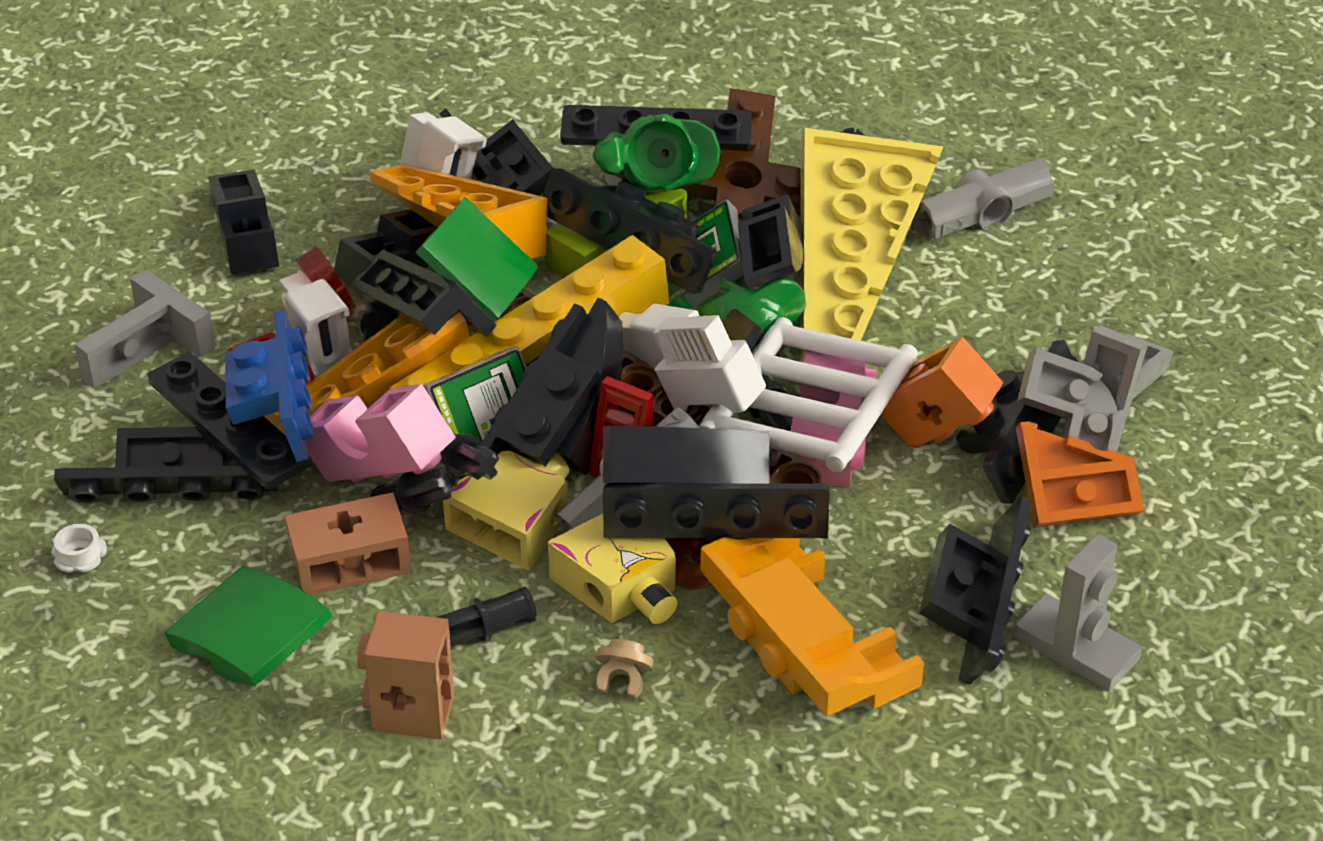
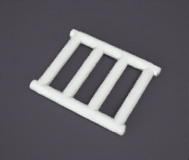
M780 317L768 329L752 351L753 358L762 375L865 398L859 409L855 410L764 389L749 407L845 429L837 442L732 418L733 412L721 404H713L699 427L769 431V449L826 462L830 470L841 472L847 463L851 461L907 375L918 352L910 344H904L900 349L795 327L789 319ZM782 345L881 366L885 367L879 379L781 358L775 355Z

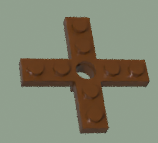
M730 88L726 110H749L752 112L751 148L747 151L721 150L719 164L711 178L699 184L679 186L672 190L682 188L687 191L688 196L713 200L712 208L728 199L737 209L740 222L743 221L742 210L788 194L797 215L801 216V168L768 162L776 96ZM663 149L662 156H669V151L667 149ZM626 178L622 179L624 182H629Z

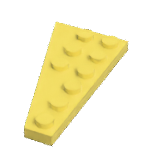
M804 128L801 138L800 222L803 235V263L800 268V287L805 293L806 307L800 315V328L862 340L944 146ZM800 349V362H804L806 350Z

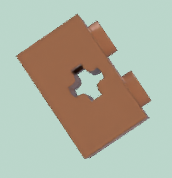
M393 492L284 515L289 551L299 587L309 595L411 573L408 536Z
M378 611L371 634H363L361 636L357 653L358 669L366 670L362 692V706L364 709H370L373 731L442 739L454 699L448 619Z

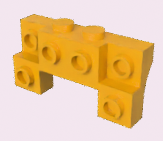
M724 537L701 547L700 571L731 606L728 609L727 617L734 634L740 640L746 639L758 653L764 669L770 676L778 677L792 694L804 690L826 717L864 699L873 709H876L922 686L924 661L918 655L905 661L895 651L897 633L891 626L852 644L853 627L814 585V583L824 579L825 555L820 549L806 554L799 546L800 538L731 539Z

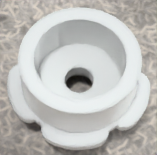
M73 524L63 528L56 534L51 553L55 558L54 564L59 570L67 573L73 571L87 572L100 564V557H104L107 553V545L102 538H99L97 530L92 526Z

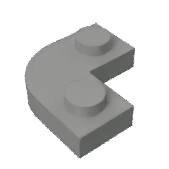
M1038 348L1031 351L1028 356L1017 402L1066 418L1062 438L1066 439L1068 436H1072L1089 442L1094 448L1101 451L1109 449L1115 452L1118 451L1124 415L1123 410L1117 411V406L1111 392L1100 380L1103 374L1090 366Z

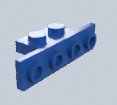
M283 309L274 312L276 338L263 342H245L233 351L225 353L226 409L233 425L279 411L280 422L297 462L308 459L307 439L314 438L312 422L307 411L312 409V402L306 385L307 382H310V375L304 356L308 355V348L300 326L291 328Z

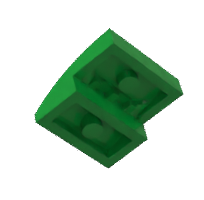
M466 196L452 209L444 221L416 251L439 275L456 282L494 322L516 298L539 267Z
M241 566L168 628L164 634L170 646L179 652L209 659L215 673L224 679L255 687L332 618V615L325 605L290 583L268 573Z

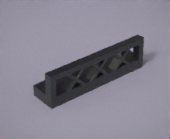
M382 250L349 285L363 300L433 335L457 311H460L466 319L468 328L486 337L497 326L456 282L385 250Z

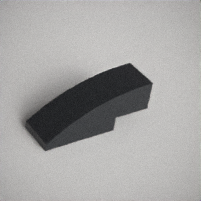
M255 169L209 176L212 200L231 275L279 267L274 230L268 216L265 195Z
M788 194L742 210L743 221L738 223L744 282L747 288H752L800 270L803 263L802 226Z
M411 209L381 214L377 232L340 239L333 274L350 285L382 250L426 268L430 265L416 251L437 227Z
M601 298L596 299L564 354L597 369L603 380L608 376L621 381L624 351L623 322L607 301ZM601 384L555 452L567 462L570 468L584 475H587L590 469Z
M603 426V483L769 484V431L687 427Z

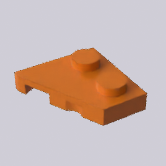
M1029 421L1021 422L1016 427L1028 498L1031 501L1030 509L1034 528L1138 515L1144 511L1133 457L1110 449L1106 451L1098 450L1089 442L1072 436H1068L1066 439L1037 429L1038 425Z

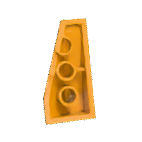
M399 164L370 172V182L436 227L444 221L452 209L466 196L529 258L534 259L546 255L548 199L546 197L407 164Z
M457 311L433 335L398 317L307 384L312 402V409L307 410L309 416L327 400L359 395L366 407L373 405L389 390V387L469 338L470 334L466 319L460 311ZM279 411L264 416L285 434L280 422Z

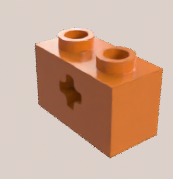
M962 336L913 362L912 367L882 411L881 416L907 445L917 448L931 440L937 444L948 438L957 427L965 423L975 426L983 421L994 409V404L991 401L1002 386L1003 381Z

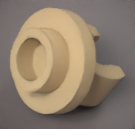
M612 639L610 647H600L597 649L596 659L605 664L597 675V686L600 693H608L610 682L615 676L626 675L630 678L628 696L634 699L640 696L643 690V680L639 671H652L654 659L644 654L645 646L630 640Z

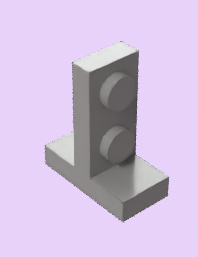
M145 269L130 278L135 308L74 344L81 379L95 389L173 340L197 356L202 357L216 348L210 312Z
M1099 325L1091 333L1083 364L1103 374L1100 380L1111 392L1117 406V411L1123 410L1124 429L1132 399L1169 369L1174 351L1130 334L1124 335Z
M1097 534L1065 566L1060 600L1046 593L1014 625L1013 637L1110 692L1140 660L1143 646L1107 627L1111 617V613L1106 610L1108 597L1118 578V572L1113 570L1118 545Z

